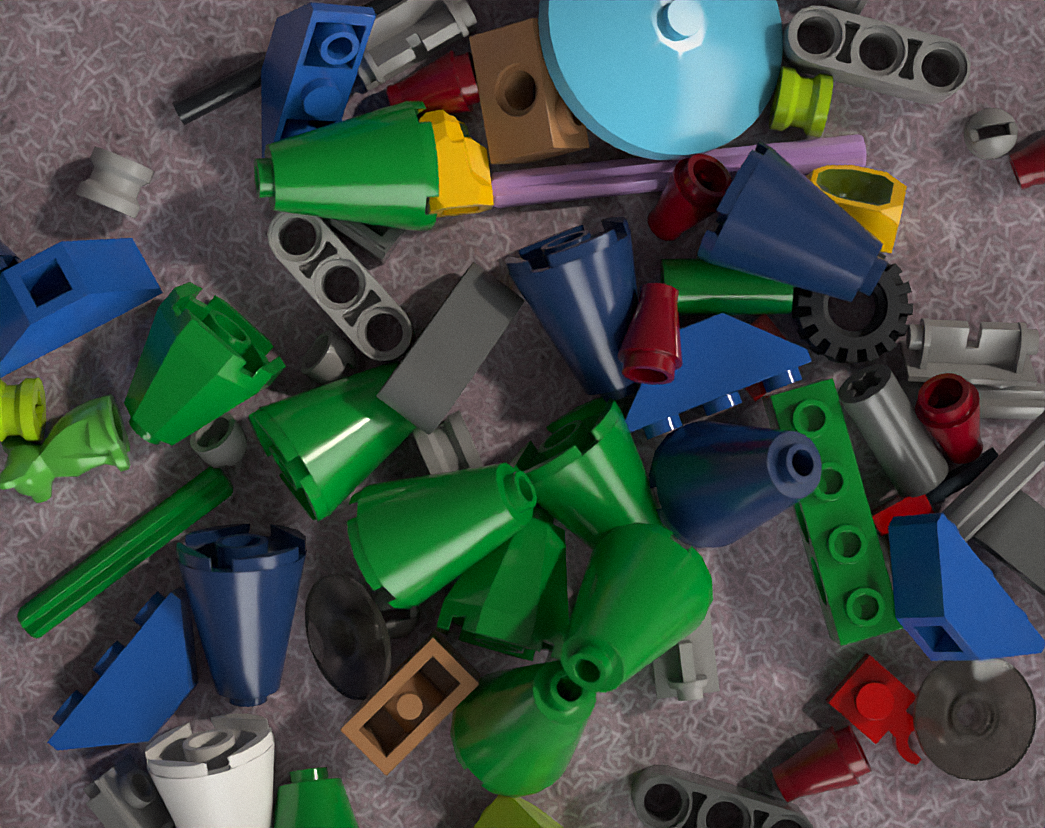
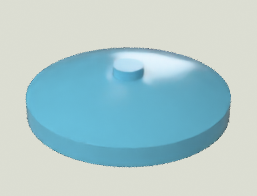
M540 0L538 26L540 44L548 73L555 88L572 113L590 131L610 145L629 154L655 160H681L691 158L696 154H705L729 143L748 129L763 112L775 89L783 55L782 22L776 0Z

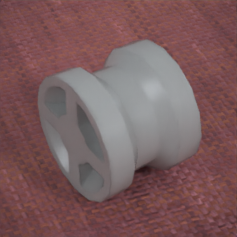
M95 146L90 156L93 164L91 174L88 179L79 183L75 194L136 219L140 209L137 197L141 187L150 184L155 171Z
M460 410L447 415L445 423L437 426L430 435H427L419 428L413 430L417 445L430 475L484 466Z

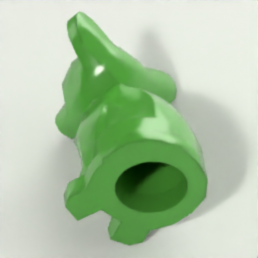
M112 394L101 396L73 408L55 424L42 444L28 442L20 435L8 436L1 442L3 450L8 456L4 470L0 473V489L14 488L22 495L31 496L34 502L41 503L47 501L52 496V484L55 478L79 477L83 473L105 464L116 466L121 472L128 470L131 465L127 452L131 451L130 443L114 396Z

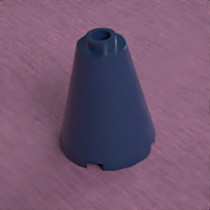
M761 141L757 143L755 151L752 149L718 206L716 211L719 214L716 223L719 225L716 231L712 232L707 229L698 250V257L710 264L849 302L853 301L858 291L870 297L889 263L878 256L883 246L880 240L772 147Z
M624 217L601 219L604 232L592 235L589 230L584 229L583 224L561 231L518 250L521 259L514 257L505 259L510 277L587 395L600 394V397L605 402H608L610 398L615 401L627 397L638 390L635 381L623 376V363L617 357L638 302L631 230L627 219Z
M696 421L668 433L655 450L649 472L650 489L657 488L662 508L656 509L661 523L668 530L674 532L673 535L678 540L696 548H717L736 542L810 495L819 484L822 463L816 446L802 433L713 421Z
M250 524L214 526L185 535L186 546L180 542L176 544L177 562L215 690L220 696L229 698V703L234 706L253 707L261 705L268 700L267 696L277 692L280 688L307 553L306 536L293 528L270 524L271 536L248 534Z

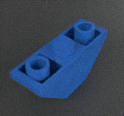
M309 2L276 18L261 69L262 158L265 156L266 144L342 121L376 18L373 8Z
M133 238L61 241L0 274V378L163 293Z
M720 313L680 329L682 367L675 370L674 380L671 383L663 385L641 383L625 421L630 433L643 428L648 440L682 427L683 425L678 414L702 405L706 416H710L743 403L738 391L762 381L766 393L802 380L798 367L812 362L807 349L729 315Z
M943 513L893 517L888 525L895 617L931 661L988 660L1042 653L1045 648V640L1030 623L1026 613L1014 603L994 578L991 569L982 563L962 538L953 522L947 519Z
M179 587L170 592L167 597L157 591L147 601L133 619L141 629L126 647L117 640L100 658L92 669L100 676V679L86 696L76 690L58 709L52 720L60 727L47 743L56 750L148 742L161 730L199 683L192 611L187 592Z

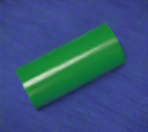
M700 258L661 259L660 283L673 286L679 291L678 316L718 315L720 313L726 315L791 313L793 304V286L710 264Z

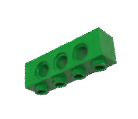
M833 378L820 379L762 396L770 428L796 431L804 434L814 443L821 458L822 473L818 486L810 495L792 506L830 639L840 646L904 629L895 617L892 585Z

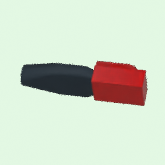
M992 447L981 453L974 461L962 464L948 472L941 484L924 495L918 497L898 495L871 510L873 522L878 533L881 536L889 535L888 525L895 516L934 513L931 505L969 486L999 456L996 450Z

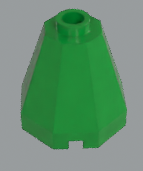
M191 282L175 287L158 307L124 401V405L131 416L129 419L131 428L141 438L155 445L163 441L173 446L270 386L286 367L280 356L269 362L266 355L274 346L263 333L230 304L216 295L208 305L196 299L202 288Z
M537 507L532 508L533 515L528 525L464 571L444 599L435 631L448 635L450 625L454 624L461 627L458 640L467 644L528 661H533L535 651L540 652L543 650L548 651L545 662L561 660V649L569 626L565 530L553 524L554 517L546 510Z

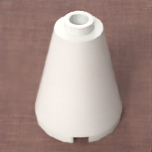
M225 714L210 717L215 729L193 734L190 723H187L158 736L146 747L147 770L177 828H272L275 737L271 727L269 728L268 720L263 716Z

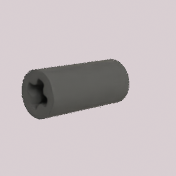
M874 364L864 367L848 377L841 385L838 397L898 494L903 497H918L935 489L947 476L948 464L928 430L918 419L914 407L891 369L884 364Z

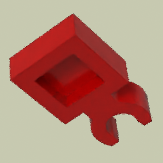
M868 653L859 660L825 699L875 744L889 731L892 734V743L896 752L907 762L918 765L922 759L909 748L908 738L910 734L917 729H924L937 740L943 736L940 727L927 716L906 712L917 696Z

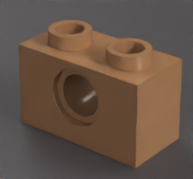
M530 18L469 37L491 164H526L589 148L587 127L565 104L548 73L540 44L538 18ZM534 84H536V96H535V99H534V96H533V87H534Z
M434 630L345 719L340 730L387 776L479 685L480 673L438 631Z

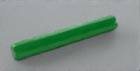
M209 466L20 607L16 617L21 626L31 637L35 639L41 638L229 498L233 493V485L230 479L220 468Z

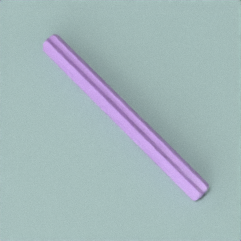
M858 134L766 144L778 152L804 176H807L812 170L826 165L866 166V146L863 136ZM757 145L714 149L705 154L720 161L728 170L733 181L746 157L752 149L755 151ZM636 157L494 172L490 175L494 207L504 208L663 191L676 164L680 160H655Z

